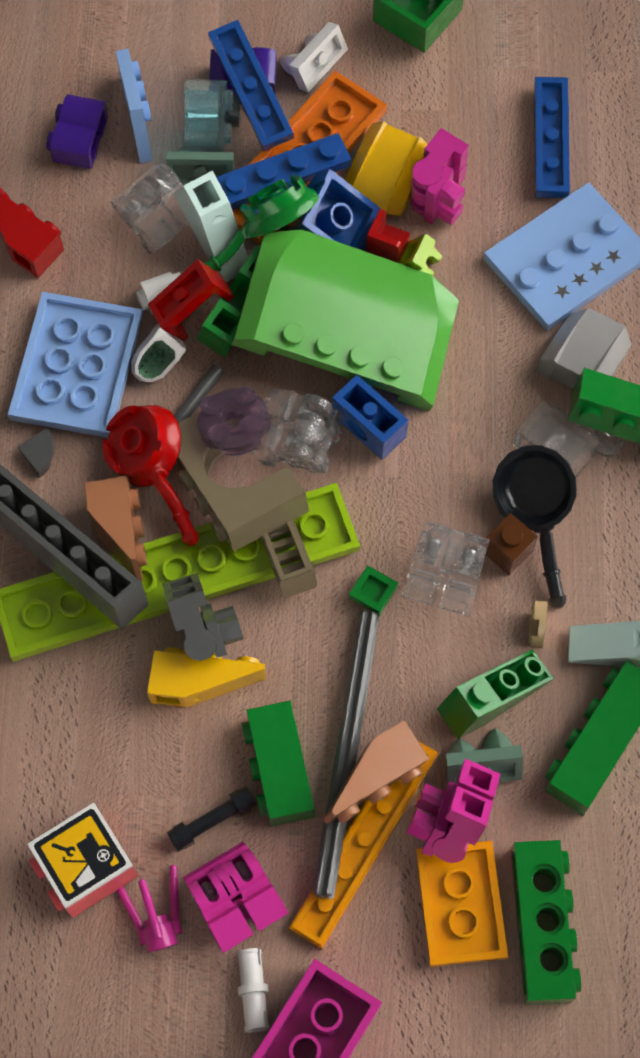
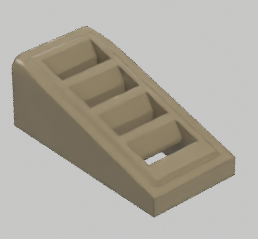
M290 520L276 530L261 536L284 598L317 587L314 569L294 520ZM288 533L291 534V537L276 541L274 543L271 542V539L286 535ZM294 546H295V549H292V550H289V551H286V552H283V553H280V554L276 555L277 552H280V551H283V550H286V549H288V548H291V547H294ZM297 560H300V561H301V562L292 564V565H290V566L281 568L282 565H285V564H288V563H291V562H294V561H297Z

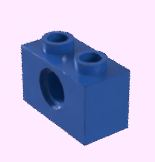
M358 375L332 397V416L381 460L406 438L409 420Z

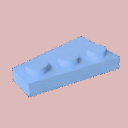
M129 49L116 51V57L140 164L152 162L146 121H152L138 60L131 62Z

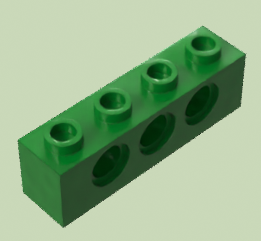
M561 840L514 842L511 848L524 1005L572 1003L576 999V993L581 992V974L579 968H573L572 952H577V934L575 928L569 929L568 913H573L574 908L572 890L565 889L564 874H569L570 872L568 851H562ZM538 874L548 876L552 881V890L548 892L539 891L533 884V877ZM540 913L552 915L556 921V929L553 931L542 930L537 924V915ZM544 952L554 953L560 961L559 970L551 972L544 969L540 962L541 954Z

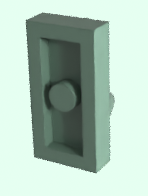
M187 145L178 151H167L166 170L168 187H182L212 170L216 177L234 171V152H223L220 149L213 152H195Z
M494 728L488 735L484 749L476 750L467 741L459 738L452 744L448 753L445 754V777L447 783L448 781L456 783L459 769L465 758L500 773L499 782L522 780L523 754L521 745L514 746L511 740L497 728Z

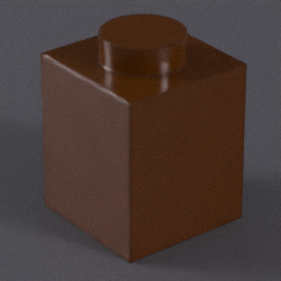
M510 513L486 537L483 553L510 575L533 552L538 536Z

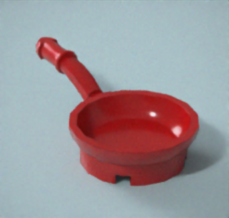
M132 405L121 409L113 416L106 427V430L110 431L108 440L103 439L102 442L105 462L119 476L127 475L129 483L134 487H150L154 485L171 510L173 520L178 525L183 542L187 546H195L199 541V534L195 531L189 517L190 512L185 509L178 494L168 480H166L180 453L182 436L177 419L170 410L159 405Z

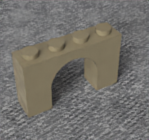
M238 393L179 422L182 437L180 453L175 462L181 470L178 472L179 478L187 491L191 489L195 491L197 496L194 497V500L201 514L204 517L207 515L211 516L214 521L211 523V527L220 542L226 540L233 552L261 538L263 534L270 533L281 527L282 524L309 512L305 491L288 466L253 485L243 488L224 487L209 478L212 467L223 455L258 437L254 417Z

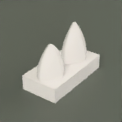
M328 22L319 33L305 37V48L300 53L280 57L282 68L294 77L299 90L309 93L348 50L338 24Z

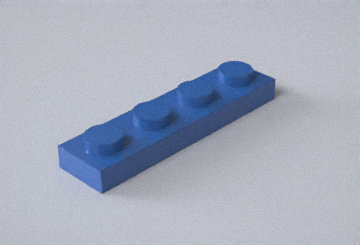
M237 19L208 32L209 40L263 151L293 139L294 133L239 20Z
M535 77V198H566L570 194L568 78Z
M339 133L217 176L216 178L227 196L232 210H234L243 203L250 204L248 198L280 179H283L285 184L292 182L290 179L291 175H300L304 183H308L316 175L328 169L338 172L351 167V157Z

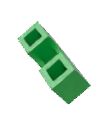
M256 245L229 288L234 298L230 301L220 298L201 326L196 338L224 358L233 347L231 344L259 251L258 245Z

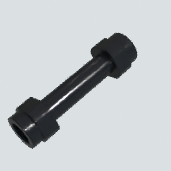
M247 786L230 793V800L186 826L181 822L168 831L167 834L177 852L195 844L193 840L195 837L236 813L242 816L257 806Z

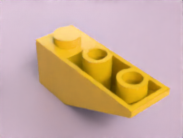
M168 647L164 651L154 650L147 694L150 703L187 708L265 680V664L259 663L258 659L248 656H240L237 660L222 659L223 656L216 658L214 653L208 659L194 660L184 650Z

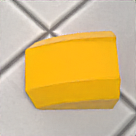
M385 121L372 123L353 159L345 181L382 210L387 211V214L401 216L411 199L413 167L419 160L424 159V149L428 144L421 137H416L388 125Z

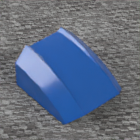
M331 169L316 175L306 187L312 188L318 193V202L305 214L289 223L288 230L302 229L366 252L367 234L381 208Z

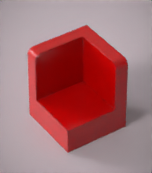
M380 209L367 234L366 252L398 263L408 241H410L411 233L386 224L387 211Z

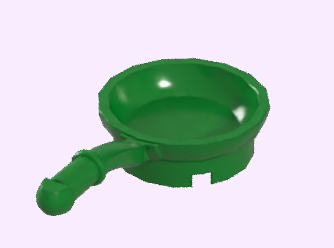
M291 175V183L285 184L284 180L280 179L264 187L248 198L250 206L244 203L240 206V210L246 219L242 228L235 232L228 245L216 257L211 256V259L204 263L215 271H221V266L235 255L246 238L266 235L293 222L318 202V193L314 189L306 187L300 175Z

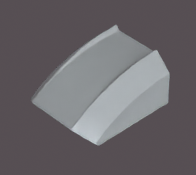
M590 308L570 314L541 357L537 372L571 388H574L584 367L614 377L632 345L626 326Z

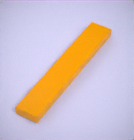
M418 741L429 758L420 767L423 774L404 786L400 780L389 786L392 792L375 804H372L369 799L365 801L344 836L333 899L317 898L313 894L312 889L289 927L291 932L321 950L324 948L438 757L439 753Z

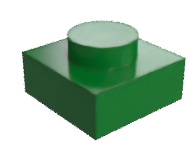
M367 565L349 593V600L369 611L376 612L380 617L398 589L399 583Z

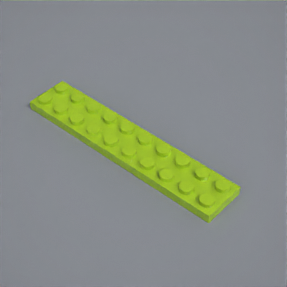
M337 482L305 492L309 512L294 519V522L312 566L360 551V543ZM212 522L194 527L195 531L199 534V541L193 547L187 546L183 542L181 532L144 543L148 565L141 566L143 581L141 582L149 605L127 625L170 612L162 584L198 573L206 600L276 578L262 539L259 538L233 552L226 540L223 542L218 540L211 527ZM288 533L286 535L271 539V542L274 543L276 541L291 537V534ZM294 546V547H291V548H288V549H286V550L277 552L276 555H278V554H280V553H283V552H286V551H289V550H292V549H295V546ZM112 553V554H108V555H110L114 560H116L120 565H122L121 562L114 556L113 553ZM297 560V561H294V562H291V563L282 565L281 568L290 566V565H292V564H295V563H298V562H301V561H300V560ZM55 572L0 589V623L13 662L119 628Z

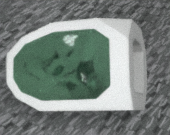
M157 324L137 348L131 361L132 374L139 381L154 382L164 378L187 350L186 344L161 329L159 324Z

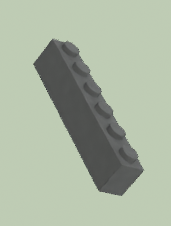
M0 464V526L119 628L123 629L149 605L142 582Z

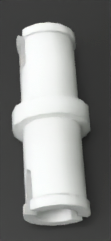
M258 948L243 949L237 952L241 986L237 988L238 997H241L243 1001L245 1033H257L270 1029L265 997L269 993L268 984L264 983L261 960L262 951Z

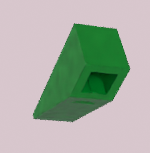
M532 649L457 686L439 705L437 710L457 739L486 725L550 683L554 678Z

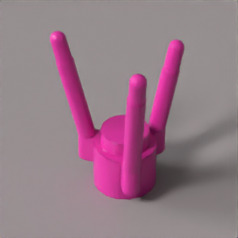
M176 865L170 866V921H168L166 914L156 915L153 901L144 879L139 880L138 883L148 919L144 921L145 927L124 886L116 890L138 932L141 945L146 944L148 953L178 944L176 935L181 934L182 929L179 922Z

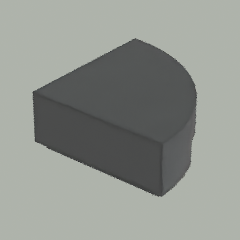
M46 427L18 447L20 453L39 477L48 471L54 455V441L49 429Z

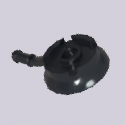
M525 445L509 452L498 464L492 480L493 498L499 512L505 518L511 513L530 530L540 533L541 556L544 567L543 576L547 582L550 595L549 601L553 607L560 609L566 604V595H564L559 574L561 570L557 566L551 530L572 510L577 496L576 477L570 463L557 451L543 445Z

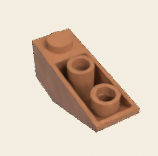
M127 475L85 483L87 511L94 533L138 580L143 581L141 566L148 565L144 543L139 544L138 538L144 537L141 516H136L135 510L141 509L138 489H131Z
M405 720L374 737L364 748L323 819L326 824L338 818L340 823L349 820L360 812L358 805L369 799L372 804H375L392 792L389 786L399 780L404 786L423 774L420 767L429 758Z

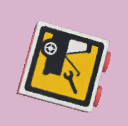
M95 803L90 804L28 843L34 855L33 858L28 860L38 878L41 880L47 877L53 887L47 892L59 912L65 908L72 918L138 877L135 868Z

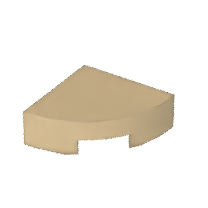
M534 601L529 612L528 644H530V647H543L547 621V601Z

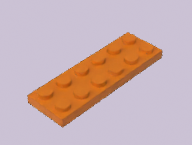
M334 70L288 121L294 133V138L269 150L263 151L262 149L249 165L339 133L348 153H350L366 135L371 124L377 123L387 112V104ZM239 207L232 211L240 230L246 219ZM283 227L273 232H279ZM263 236L250 239L260 245Z

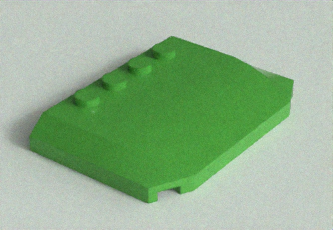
M302 229L271 232L264 235L261 240L231 345L263 356L266 355L267 351L350 379L358 375L371 386L398 394L397 401L430 411L434 405L459 300L437 279L426 272Z

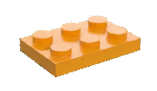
M492 840L477 842L475 846L468 844L465 858L456 863L443 861L435 854L432 857L421 852L422 848H416L415 853L429 966L438 967L507 959L508 950Z

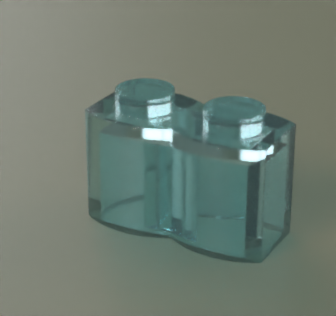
M187 78L184 86V151L224 152L226 144L232 143L233 126L232 123H227L226 113L233 109V90H227V81Z

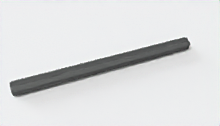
M363 610L358 616L325 816L356 764L379 624L378 614L374 611ZM338 818L328 824L324 821L313 885V894L321 899H333L335 895L346 821L340 823Z

